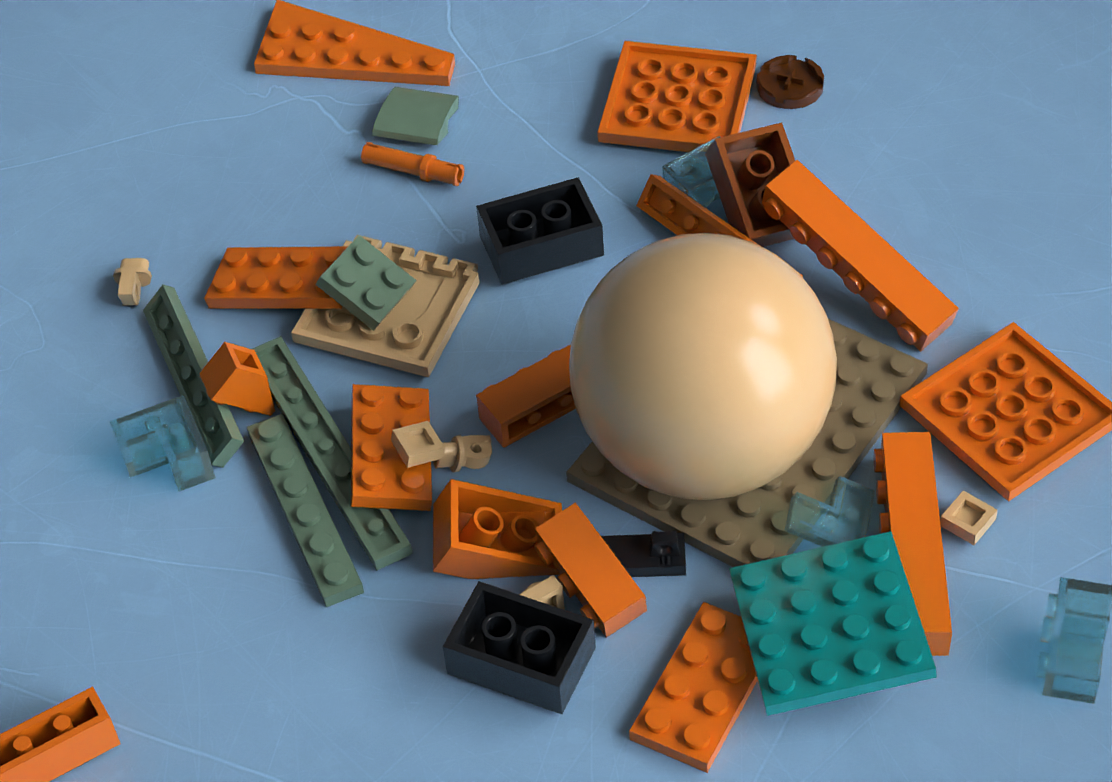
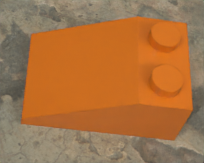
M450 479L433 504V572L467 579L560 575L553 564L547 567L542 562L534 546L538 544L535 528L561 512L562 503Z

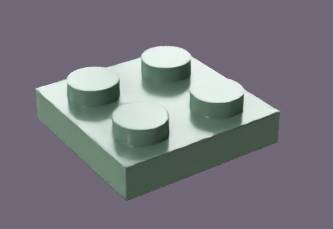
M358 235L320 276L315 285L374 331L417 280Z

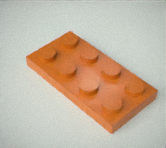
M348 246L227 248L204 300L209 309H342V305L315 284Z
M353 384L351 394V507L431 511V462L407 468L391 442L393 429L425 421L430 423L429 389Z
M706 602L702 603L630 728L629 737L631 741L708 773L758 681L741 616Z

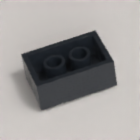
M579 177L476 206L479 235L501 285L604 256L603 226Z
M478 581L442 646L447 674L563 714L596 648L594 620Z

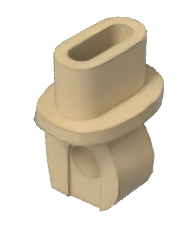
M125 258L121 261L120 268L114 271V280L119 284L118 297L123 306L138 305L141 287L150 284L152 275L148 270L149 261L147 259Z
M457 435L452 438L451 442H442L445 447L443 459L435 460L433 464L435 468L450 467L452 472H459L461 467L471 469L485 467L492 455L490 435Z

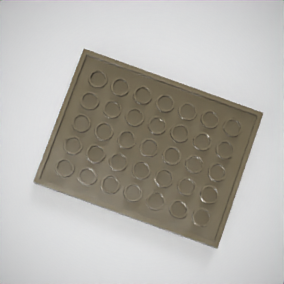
M828 319L834 336L837 356L836 385L830 410L822 429L809 449L785 473L768 484L734 497L714 500L683 499L669 496L646 488L624 475L599 452L593 441L567 470V482L664 532L676 530L677 533H684L685 543L732 567L793 554L902 408L900 407V396L919 384L925 377L928 364Z

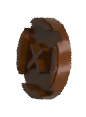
M795 55L778 56L765 62L760 67V72L757 74L756 88L759 96L768 104L784 109L803 108L816 102L822 95L824 87V74L821 67L808 58H805V61L797 60Z

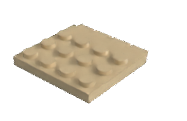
M361 236L417 281L374 331L343 306L342 309H305L291 332L293 342L429 377L480 283L479 273L477 272L478 264L452 258L449 265H447V256L419 250L414 257V248L386 242L382 248L381 240ZM346 240L343 246H349L352 241Z

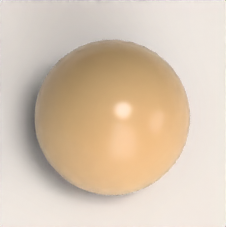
M713 233L681 234L658 240L628 255L613 267L590 294L579 315L571 341L569 359L570 386L576 411L586 433L599 452L616 469L640 485L661 494L695 500H714L747 493L768 484L794 465L809 449L824 425L832 404L837 371L834 336L826 312L815 292L803 277L782 258L751 241L730 235Z

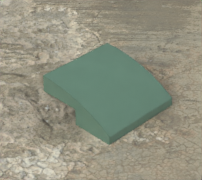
M394 87L377 115L372 129V136L438 145L448 134V120L458 109L459 96Z

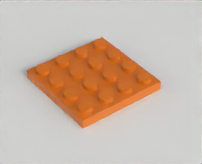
M624 41L598 128V142L706 154L716 138L740 133L755 73L757 54Z
M1014 322L900 396V407L1008 502L1112 431V402Z

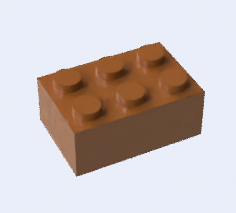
M782 122L716 138L705 156L729 224L761 247L794 239L790 229L779 219H773L766 212L762 204L765 186L795 161Z

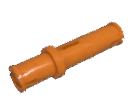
M366 142L362 149V163L416 175L422 181L430 182L431 180L453 184V186H459L464 177V166L462 164L438 160L432 154L421 156L376 145L372 142Z

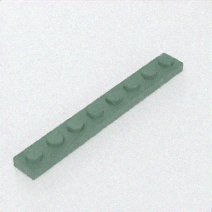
M280 336L252 348L255 350L267 375L272 399L281 414H283L376 571L413 554L410 542L389 509L351 507V448L282 337Z

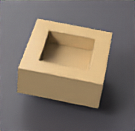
M429 421L392 430L391 442L407 468L443 459L445 447Z
M963 490L941 515L940 525L956 536L975 545L996 520L998 510Z
M554 575L541 582L532 583L524 592L519 594L563 610L565 609L563 586Z

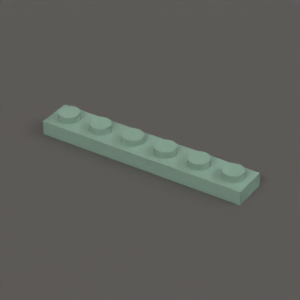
M162 284L143 309V312L210 464L223 468L243 444L244 440L228 405L218 404L207 395L206 388L199 374L208 363L207 358L175 288Z
M283 414L247 426L249 438L325 606L329 607L364 593L362 582Z

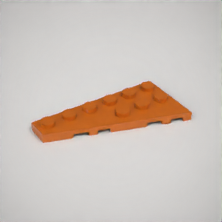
M276 0L254 62L256 74L450 86L455 67V57L453 53L285 1Z

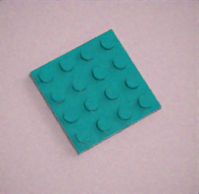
M891 531L729 568L767 716L937 677L936 666Z

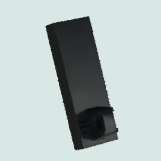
M676 530L665 532L652 531V534L601 536L631 577L686 575L684 533H677Z

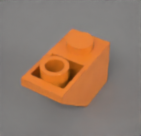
M224 341L199 373L207 395L212 401L221 405L227 404L242 408L248 412H258L271 416L275 412L269 382L255 350Z

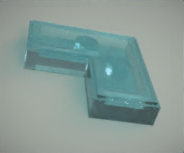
M839 475L833 482L829 505L796 492L790 501L784 531L822 547L867 537L875 490Z

